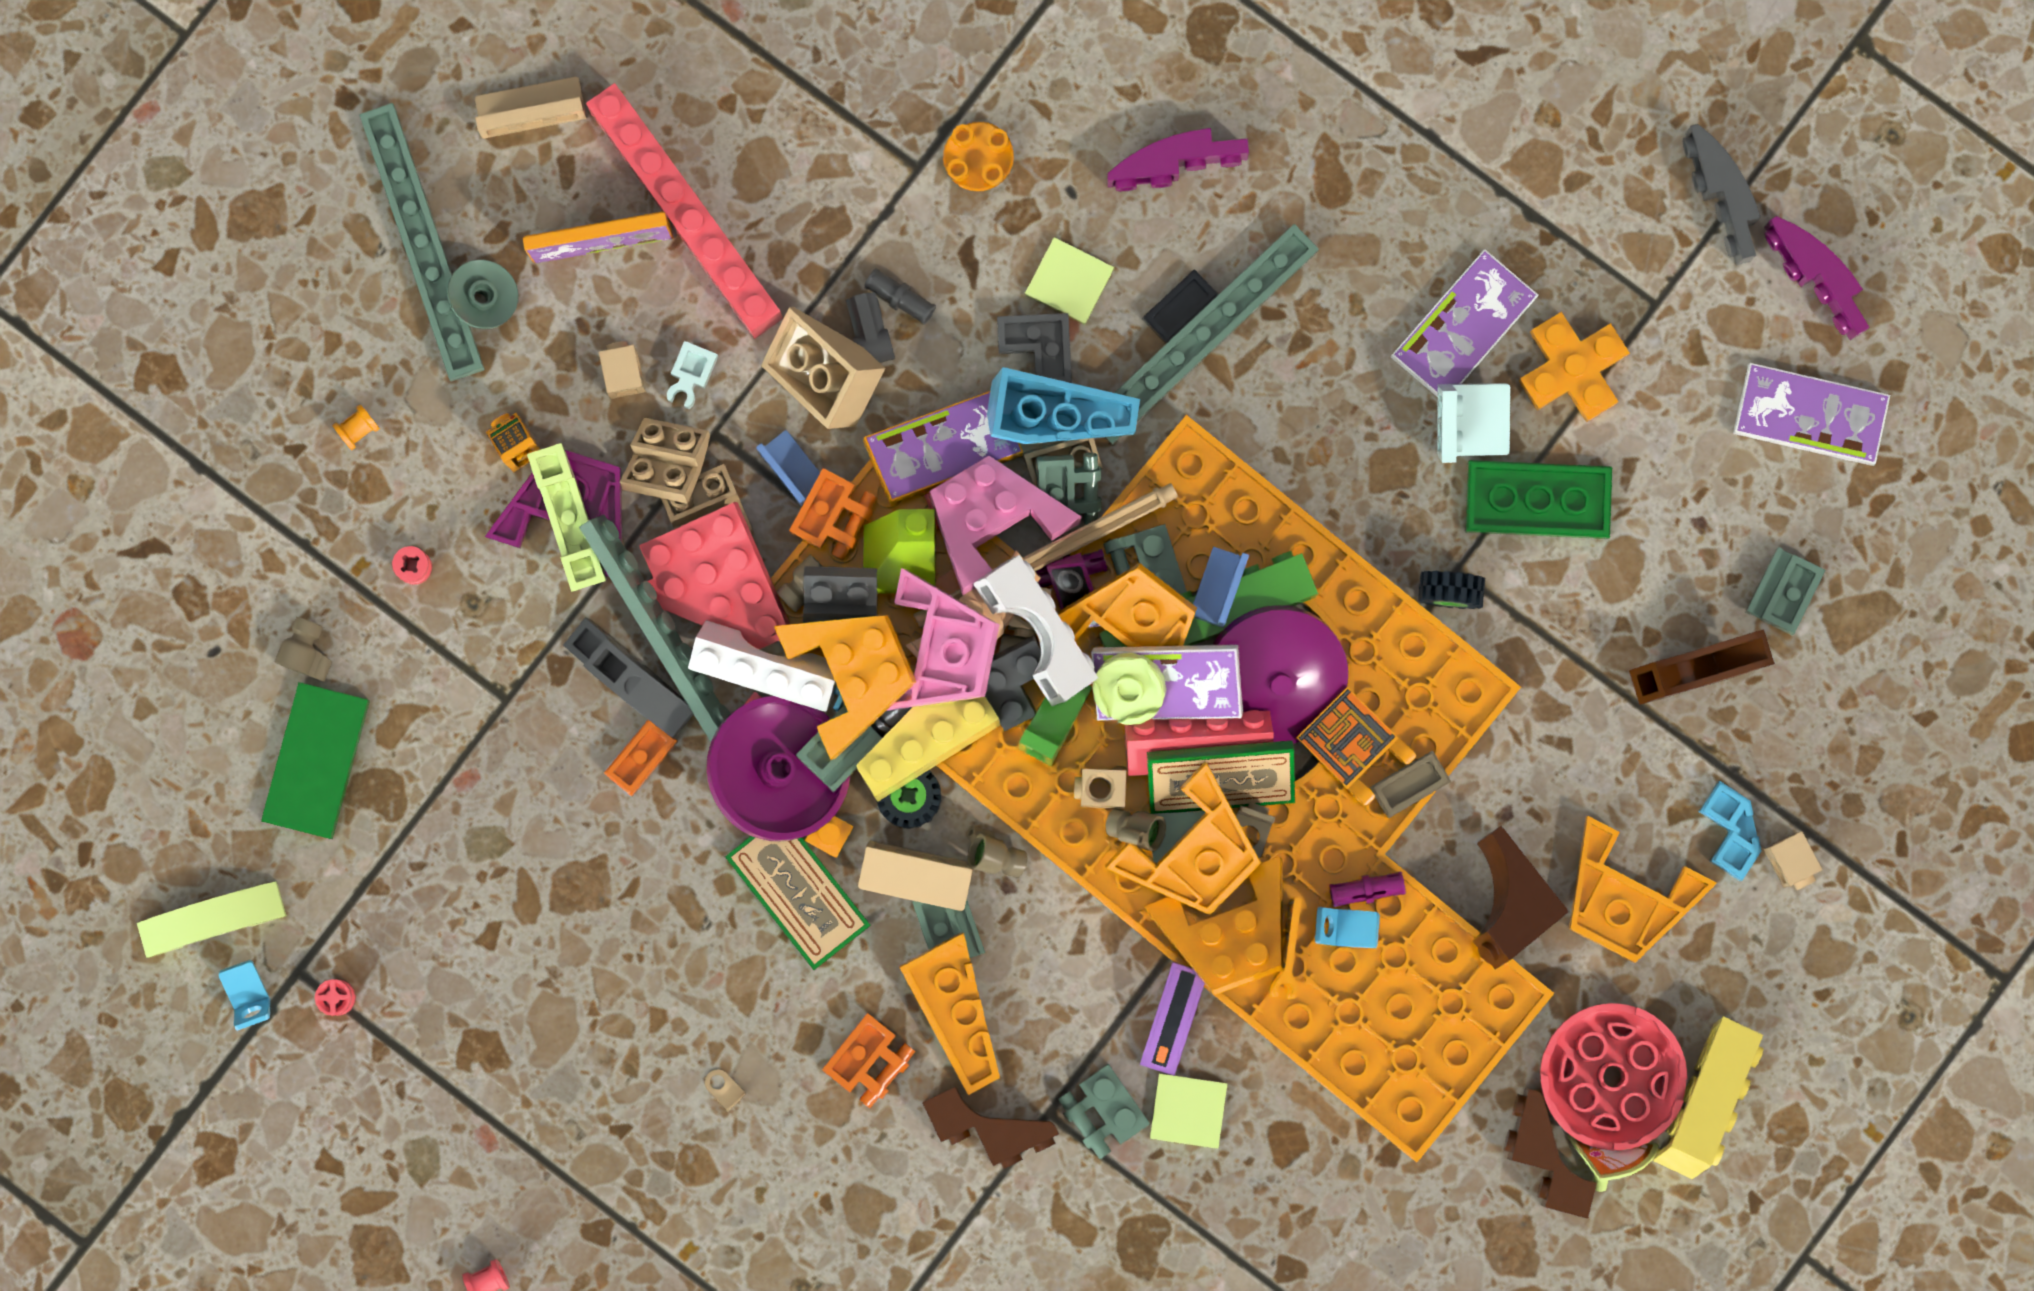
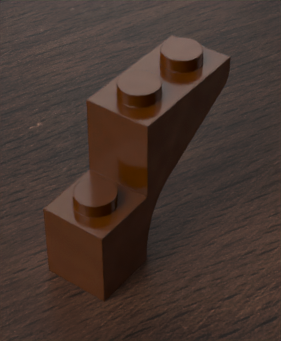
M1763 629L1688 653L1655 661L1629 670L1639 705L1692 689L1719 683L1774 665L1775 663Z
M956 1086L922 1102L941 1142L949 1139L951 1145L970 1137L968 1129L975 1127L992 1165L995 1166L1001 1163L1003 1169L1023 1160L1020 1153L1032 1147L1038 1153L1056 1144L1053 1137L1059 1135L1055 1124L1051 1121L982 1116L973 1111L964 1102Z
M1525 1088L1523 1095L1517 1094L1512 1114L1518 1117L1515 1129H1509L1506 1135L1504 1151L1509 1152L1507 1159L1549 1170L1548 1177L1542 1176L1538 1188L1537 1197L1542 1199L1541 1206L1588 1219L1597 1183L1578 1177L1563 1164L1558 1154L1544 1097L1538 1091Z

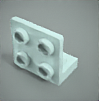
M1438 384L1437 456L1441 462H1456V456L1508 455L1510 447L1509 384Z

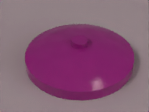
M1275 605L1249 611L1225 627L1212 644L1238 645L1243 712L1249 710H1270L1274 732L1273 742L1293 740V744L1298 743L1299 741L1296 737L1347 688L1348 664L1340 641L1330 627L1319 617L1297 607Z
M767 696L750 701L725 718L710 743L706 770L709 788L716 805L735 827L762 840L790 841L810 835L822 828L834 817L846 797L850 776L833 793L825 783L796 757V754L818 733L816 726L829 721L830 718L821 710L776 696Z

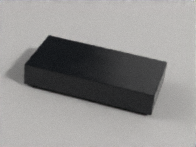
M1194 269L1144 315L1142 320L1167 344L1219 294Z

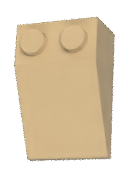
M789 307L761 364L778 383L827 429L857 426L885 370V367L862 346L795 307Z

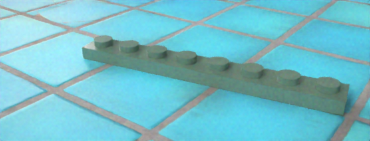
M391 103L361 113L359 116L449 380L452 382L484 371L485 368L470 325L460 320L449 304L447 289L453 274L396 107Z
M1295 224L1115 392L1116 394L1140 399L1137 422L1319 251V248ZM1112 436L1104 438L1111 445H1113L1122 436Z
M605 514L587 521L579 527L711 742L720 724L731 714L730 711L719 702L714 694L711 680L703 673L688 669L692 655L691 648L682 642L675 630L674 620L668 613L663 611L657 601L655 589L649 582L644 580L638 570L636 558L625 549L619 539V532L614 523L608 520Z

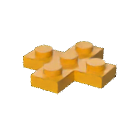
M1561 311L1530 331L1531 336L1548 362L1526 374L1518 381L1537 411L1568 393L1587 423L1619 402L1600 373L1630 354L1611 323L1580 341Z

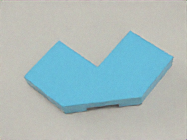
M1718 781L1698 811L1729 831L1710 862L1735 879L1743 881L1762 851L1753 819L1752 805L1749 799L1721 781Z

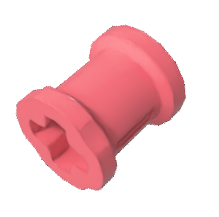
M497 1259L490 1261V1266L473 1274L467 1272L462 1275L467 1291H496L500 1288L502 1290L510 1288L504 1269Z

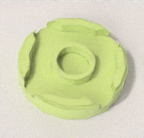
M1132 652L1116 654L1105 660L1097 670L1096 675L1098 679L1093 682L1092 686L1094 701L1100 711L1108 718L1111 716L1113 719L1119 720L1118 723L1125 725L1142 724L1153 718L1159 711L1166 694L1165 678L1159 667L1146 656Z

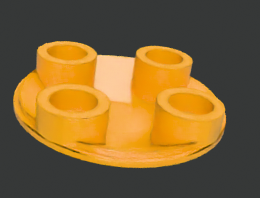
M971 122L957 126L948 138L943 152L944 167L949 177L958 186L970 191H986L998 186L1009 175L1014 161L1013 146L1006 132L987 122Z

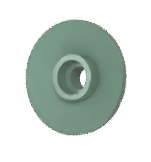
M488 260L469 261L461 265L450 278L447 289L448 301L455 315L464 323L479 329H492L507 322L514 314L518 304V288L511 274L499 264ZM477 293L482 294L486 302H477L474 295Z

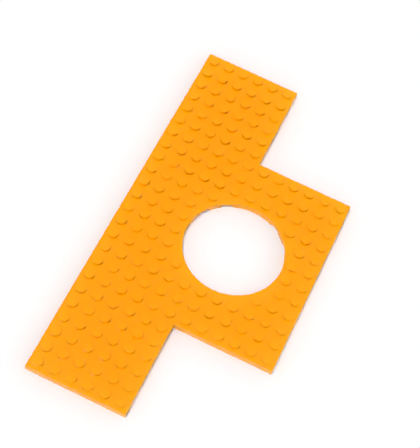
M1185 415L1102 517L1152 492L1154 488L1160 489L1170 483L1175 488L1178 498L1166 503V507H1160L1070 554V556L1078 553L1084 555L1102 549L1108 571L1089 575L1095 590L1117 577L1111 555L1106 554L1103 545L1105 542L1165 524L1186 591L1193 593L1199 589L1213 546L1240 556L1242 553L1248 554L1249 557L1245 568L1258 564L1260 570L1273 565L1271 559L1289 551H1292L1293 556L1302 553L1318 591L1316 598L1302 604L1324 621L1340 641L1348 664L1347 687L1415 752L1416 757L1412 762L1433 751L1448 776L1521 688L1515 681L1188 415ZM870 459L851 482L855 484V488L850 499L859 503L865 491L877 497L871 509L874 513L869 522H864L856 536L858 542L853 550L849 549L845 559L842 561L831 555L837 543L835 540L828 537L822 549L802 540L771 577L775 590L777 591L785 583L793 581L794 569L810 554L823 567L863 568L864 525L898 509H929L923 495L930 493V490L890 505ZM843 509L834 527L843 531L852 513ZM936 526L937 580L953 569L940 528L937 529ZM997 536L975 548L992 570L1011 559L1015 553L1010 546ZM1134 547L1125 549L1124 552L1129 567L1132 568L1139 564ZM1053 585L1043 587L1052 589L1051 598L1055 603V611L1059 612L1061 608ZM896 593L877 594L878 616H889L914 675L917 658L906 645L922 637L924 627L920 628L914 617V613L922 609L895 604ZM778 595L790 624L803 623L804 605L795 612ZM1008 624L1004 629V634L1014 635L1015 630H1009ZM1102 626L1087 628L1076 641L1080 650L1086 653L1091 660L1093 648L1103 647L1099 637V633L1105 631ZM1002 636L996 640L994 655L999 653ZM821 647L807 652L825 657ZM1033 679L1022 686L1037 713L1045 695ZM1092 689L1052 766L1019 750V741L1033 718L1006 731L1003 730L1000 724L999 727L936 765V767L1171 961L1191 967L1144 908V906L1165 899L1168 896L1105 868V864L1126 844V842L1119 841L1118 838L1108 836L1106 833V820L1114 808L1081 807V799H1074L1075 777H1082V769L1126 770L1125 808L1122 810L1129 811L1131 816L1137 811L1150 813L1148 775L1128 776L1125 751V724L1118 723L1119 720H1097L1096 703ZM1387 749L1358 779L1369 788L1402 769L1405 765ZM1318 762L1313 769L1295 781V803L1263 806L1270 809L1268 815L1276 818L1271 825L1262 856L1259 859L1262 863L1281 856L1283 931L1286 929L1289 900L1292 898L1302 899L1292 969L1298 985L1296 997L1294 999L1286 998L1288 987L1283 983L1279 986L1278 997L1270 995V984L1280 971L1216 995L1205 984L1204 988L1417 1163L1554 995V992L1513 959L1497 969H1494L1491 964L1484 961L1473 942L1480 932L1385 855L1435 792L1394 816L1387 818L1376 798L1367 806L1361 805ZM1096 779L1091 782L1089 791L1093 797L1103 799L1109 795L1110 785L1103 779ZM1232 808L1235 815H1237L1239 808ZM1253 826L1242 827L1251 845L1255 846L1259 841L1258 830ZM1142 849L1151 859H1153L1152 851ZM1402 872L1406 891L1405 895L1374 899V903L1366 904L1363 901L1333 907L1329 884L1359 880L1364 875L1376 877ZM1248 876L1211 915L1182 903L1189 925L1257 901V897ZM1325 907L1378 912L1380 914L1378 946L1376 948L1316 944L1317 908ZM1326 918L1324 923L1325 935H1327L1329 929L1328 918Z

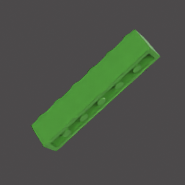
M1292 551L1272 558L1273 565L1261 570L1258 564L1245 568L1224 628L1193 618L1183 646H1194L1217 637L1232 621L1249 611L1275 605L1293 607L1316 598L1318 591L1303 554L1293 556ZM1191 591L1180 594L1192 604L1194 603L1196 595L1193 596ZM1107 630L1099 633L1103 647H1127Z

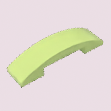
M560 443L528 453L527 456L537 487L541 491L562 556L560 558L571 592L606 581L602 564L579 528L589 521L563 444Z
M275 881L182 907L137 923L146 958L183 948L182 946L285 917L286 912L278 884Z

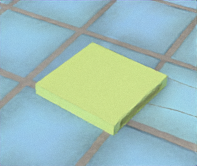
M1054 237L1025 295L1060 313H1068L1070 318L1085 325L1114 267Z
M1159 1074L1150 1139L1218 1149L1227 1083Z

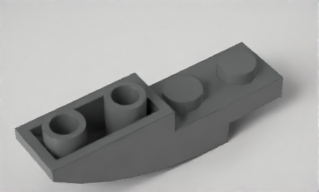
M1699 124L1691 125L1685 133L1686 137L1683 138V148L1686 157L1693 160L1695 171L1692 172V181L1697 193H1702L1704 201L1718 198V202L1715 203V211L1718 221L1725 223L1728 236L1724 237L1727 254L1729 257L1734 256L1736 265L1748 263L1756 256L1748 226L1754 225L1761 218L1755 199L1737 164L1723 146Z
M585 617L563 644L565 648L584 663L583 666L597 679L672 738L678 735L694 715L684 698L646 665L638 662L591 619Z

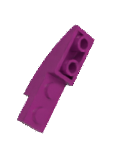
M1211 128L1188 131L1167 137L1136 151L1108 172L1107 186L1108 188L1115 187L1118 192L1135 190L1137 185L1151 184L1152 188H1166L1172 186V181H1178L1179 167L1185 166L1186 171H1198L1205 169L1206 164L1220 163L1221 167L1225 168L1240 166L1242 161L1248 159V138L1212 142Z
M1778 216L1772 218L1764 226L1767 231L1764 233L1765 239L1772 250L1780 252L1785 261L1783 267L1788 277L1793 282L1797 280L1800 287L1814 281L1816 284L1814 286L1815 294L1823 305H1829L1835 315L1832 317L1833 323L1840 334H1846L1850 341L1863 334L1870 327L1852 299L1863 288L1851 271L1825 244L1809 232Z

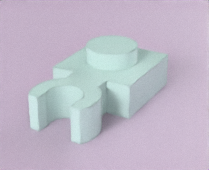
M684 341L671 371V375L679 378V381L669 388L667 400L673 402L678 392H685L687 400L684 407L691 409L695 403L694 387L696 385L703 389L706 388L718 359V354Z

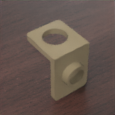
M1249 803L1247 808L1240 806L1236 817L1242 827L1253 826L1258 830L1259 841L1253 848L1260 858L1271 825L1276 817L1268 815L1270 809Z

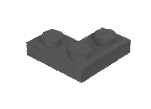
M1068 313L997 316L999 354L1034 353L1035 375L1072 383Z
M1035 635L993 655L985 697L999 717L1004 731L1033 718L1036 714V709L1022 686L1034 679L1032 675L1040 661L1041 647Z

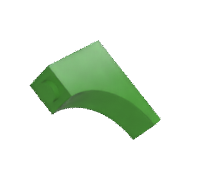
M1088 685L1067 701L1051 706L1045 697L1019 741V750L1052 766L1092 687Z

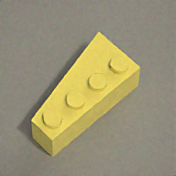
M986 697L912 707L856 767L878 802L999 727V717Z
M1724 1016L1713 1025L1694 1067L1695 1070L1699 1071L1698 1077L1693 1075L1689 1080L1683 1098V1103L1686 1105L1684 1109H1680L1677 1117L1666 1129V1133L1671 1135L1667 1146L1657 1150L1653 1159L1654 1162L1691 1179L1712 1165L1716 1166L1719 1163L1725 1146L1720 1144L1724 1133H1730L1738 1116V1113L1734 1112L1735 1105L1738 1099H1744L1751 1083L1750 1080L1746 1079L1751 1067L1755 1068L1763 1054L1764 1049L1759 1046L1763 1034Z

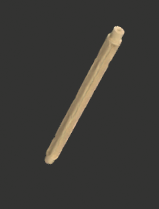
M1171 483L1160 489L1156 487L1152 492L1023 558L1032 566L1034 571H1037L1047 564L1092 543L1160 507H1166V503L1178 498L1176 490ZM961 590L950 594L957 600L962 597ZM920 610L914 613L920 628L924 627L927 610Z

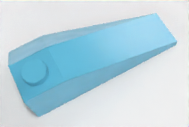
M1002 367L991 383L987 409L990 436L1022 444L1133 435L1136 432L1140 399Z

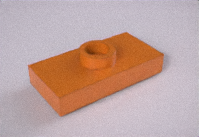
M647 720L606 769L604 774L633 797L678 743V740L672 738L651 721Z

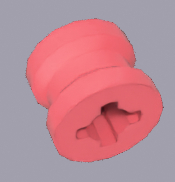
M408 546L398 550L394 555L392 567L397 577L408 584L416 585L425 582L432 572V561L419 548Z
M327 980L319 985L315 993V1003L318 1009L324 1014L331 1016L346 1014L353 1008L356 1000L355 990L349 983L343 980Z

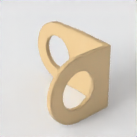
M712 1070L705 1078L706 1089L727 1112L746 1095L744 1090L723 1070ZM720 1075L724 1078L725 1083L721 1089H714L711 1086L710 1081L713 1076Z

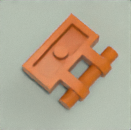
M823 468L789 532L819 549H822L828 537L835 540L837 543L831 555L843 561L849 549L853 550L858 542L856 536L865 521L869 522L874 513L871 509L877 497L865 491L859 503L850 499L855 484ZM845 509L851 512L852 516L842 531L834 527L842 510Z
M867 1013L822 1071L850 1093L861 1082L868 1089L859 1100L871 1108L878 1098L883 1099L889 1092L887 1087L898 1073L901 1072L903 1074L909 1067L907 1062L916 1051L904 1043L895 1054L888 1048V1045L896 1035ZM881 1056L888 1064L877 1078L874 1079L867 1072Z

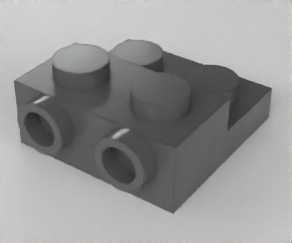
M804 566L803 623L878 616L877 568Z

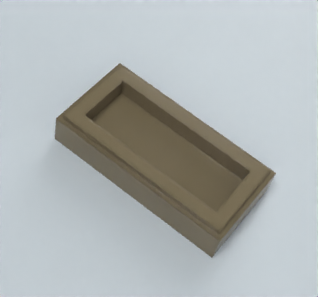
M1431 751L1369 788L1374 793L1386 817L1390 818L1447 785L1451 780L1435 753Z

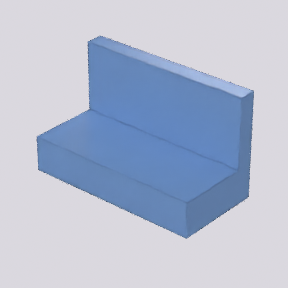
M785 430L766 446L761 443L756 449L802 507L820 472L789 432Z
M1213 546L1193 603L1197 607L1194 615L1195 619L1224 628L1249 557L1248 554L1242 553L1240 556Z

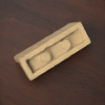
M578 77L475 97L478 117H475L478 132L483 139L587 119Z
M869 840L865 850L858 887L862 890L963 911L974 869L969 867L967 861Z

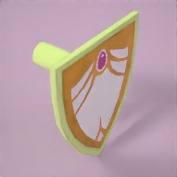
M1569 1134L1567 1135L1568 1139L1594 1173L1593 1182L1597 1183L1595 1190L1599 1192L1606 1191L1608 1180L1630 1176L1644 1169L1654 1159L1659 1148V1144L1650 1141L1632 1149L1605 1150L1591 1147L1576 1140Z

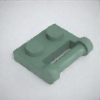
M1165 524L1125 537L1116 538L1103 544L1106 554L1111 555L1117 576L1130 569L1124 550L1134 547L1140 564L1179 594L1187 592Z

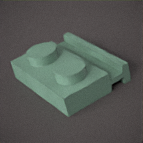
M1778 547L1745 613L1751 614L1790 635H1794L1826 570Z
M844 705L830 720L847 713L848 710L846 708V705ZM870 726L836 759L830 760L818 732L796 754V757L834 793L857 769L856 765L883 737Z
M967 900L963 911L912 901L928 950L963 932L970 958L985 953Z

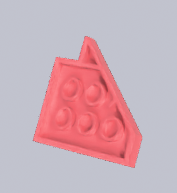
M738 502L731 503L639 545L653 579L647 582L655 589L657 601L663 610L702 626L707 620L739 630L742 637L757 649L765 648L780 641L774 626L791 625Z

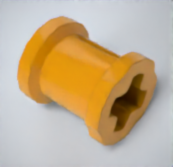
M361 404L356 407L357 411L342 423L336 422L332 425L351 451L356 448L355 443L371 431L377 432L380 429Z

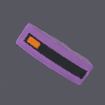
M1173 961L1140 1065L1173 1076L1175 1075L1205 984L1192 967Z

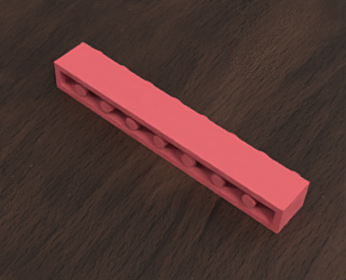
M613 83L589 100L586 105L594 119L660 210L665 212L673 228L752 337L756 339L781 321L783 316L777 305L618 86Z

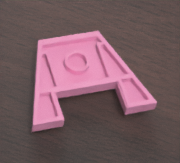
M991 456L985 457L930 490L929 498L933 509H935V516L962 596L975 588L974 582L992 571L975 549L1029 515L1035 519L1051 540L1058 538L1081 523L1080 515Z
M901 568L895 604L927 610L914 673L916 683L887 711L985 697L1000 624L907 569Z

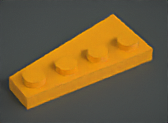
M961 932L900 965L899 968L965 1091L970 1095L999 1079L1000 1075L965 936Z

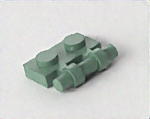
M1083 454V466L1080 468H1074V458L1072 455L1036 457L1037 488L1075 513H1084V524L1087 525L1097 520L1098 512L1102 510V498L1098 497V481L1101 480L1098 454ZM1074 483H1084V497L1075 499Z
M1109 1064L1079 1084L1086 1094V1098L1077 1102L1069 1091L1058 1099L1066 1110L1063 1114L1067 1120L1075 1123L1084 1136L1083 1143L1088 1149L1092 1148L1099 1159L1111 1152L1103 1140L1108 1135L1113 1133L1121 1145L1150 1124ZM1092 1106L1095 1107L1106 1123L1098 1129L1094 1127L1085 1114V1111Z

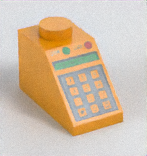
M509 413L499 416L490 424L492 428L486 431L499 456L513 472L530 463L527 456L528 453L541 450L517 413L511 416Z

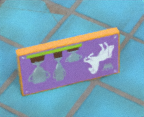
M661 211L527 235L523 237V243L526 253L535 264L674 239L672 226L665 212Z
M990 391L864 437V445L890 505L934 489L987 456H991L1002 464L1023 455L1020 443L990 436L987 419Z

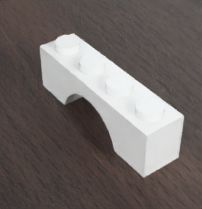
M1020 555L1005 561L973 583L992 614L1012 613L1029 622L1036 631L1040 641L1041 655L1039 664L1032 677L1051 706L1067 701L1098 679L1094 672L1095 667L1091 658L1080 650L1074 641L1075 635L1073 630L1067 623L1062 622L1055 611L1053 599L1047 592L1042 591L1035 580V572L1032 566L1023 560Z
M707 620L696 636L688 666L690 670L827 712L837 685L825 657L807 653L788 660L785 656L773 655L753 647L742 637L739 630Z

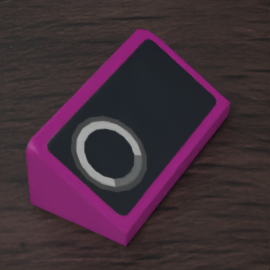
M1080 553L1046 565L1061 610L1094 591L1085 562ZM1093 620L1087 628L1099 627L1100 625Z

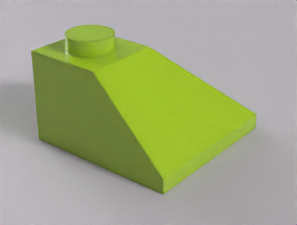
M898 509L864 525L863 568H877V594L897 592L901 568L907 569L936 587L935 509Z

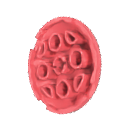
M1606 1003L1585 1008L1564 1021L1551 1036L1545 1048L1541 1062L1540 1083L1547 1108L1566 1133L1591 1147L1605 1150H1626L1644 1145L1657 1138L1672 1124L1684 1102L1687 1066L1680 1044L1674 1034L1661 1020L1638 1007ZM1610 1066L1616 1067L1621 1073L1620 1082L1614 1087H1609L1604 1083L1603 1079L1606 1068Z

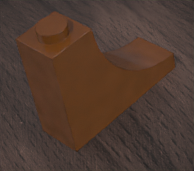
M1502 826L1489 833L1477 843L1487 859L1494 884V900L1488 922L1473 942L1477 946L1482 959L1491 964L1494 969L1513 959L1569 912Z

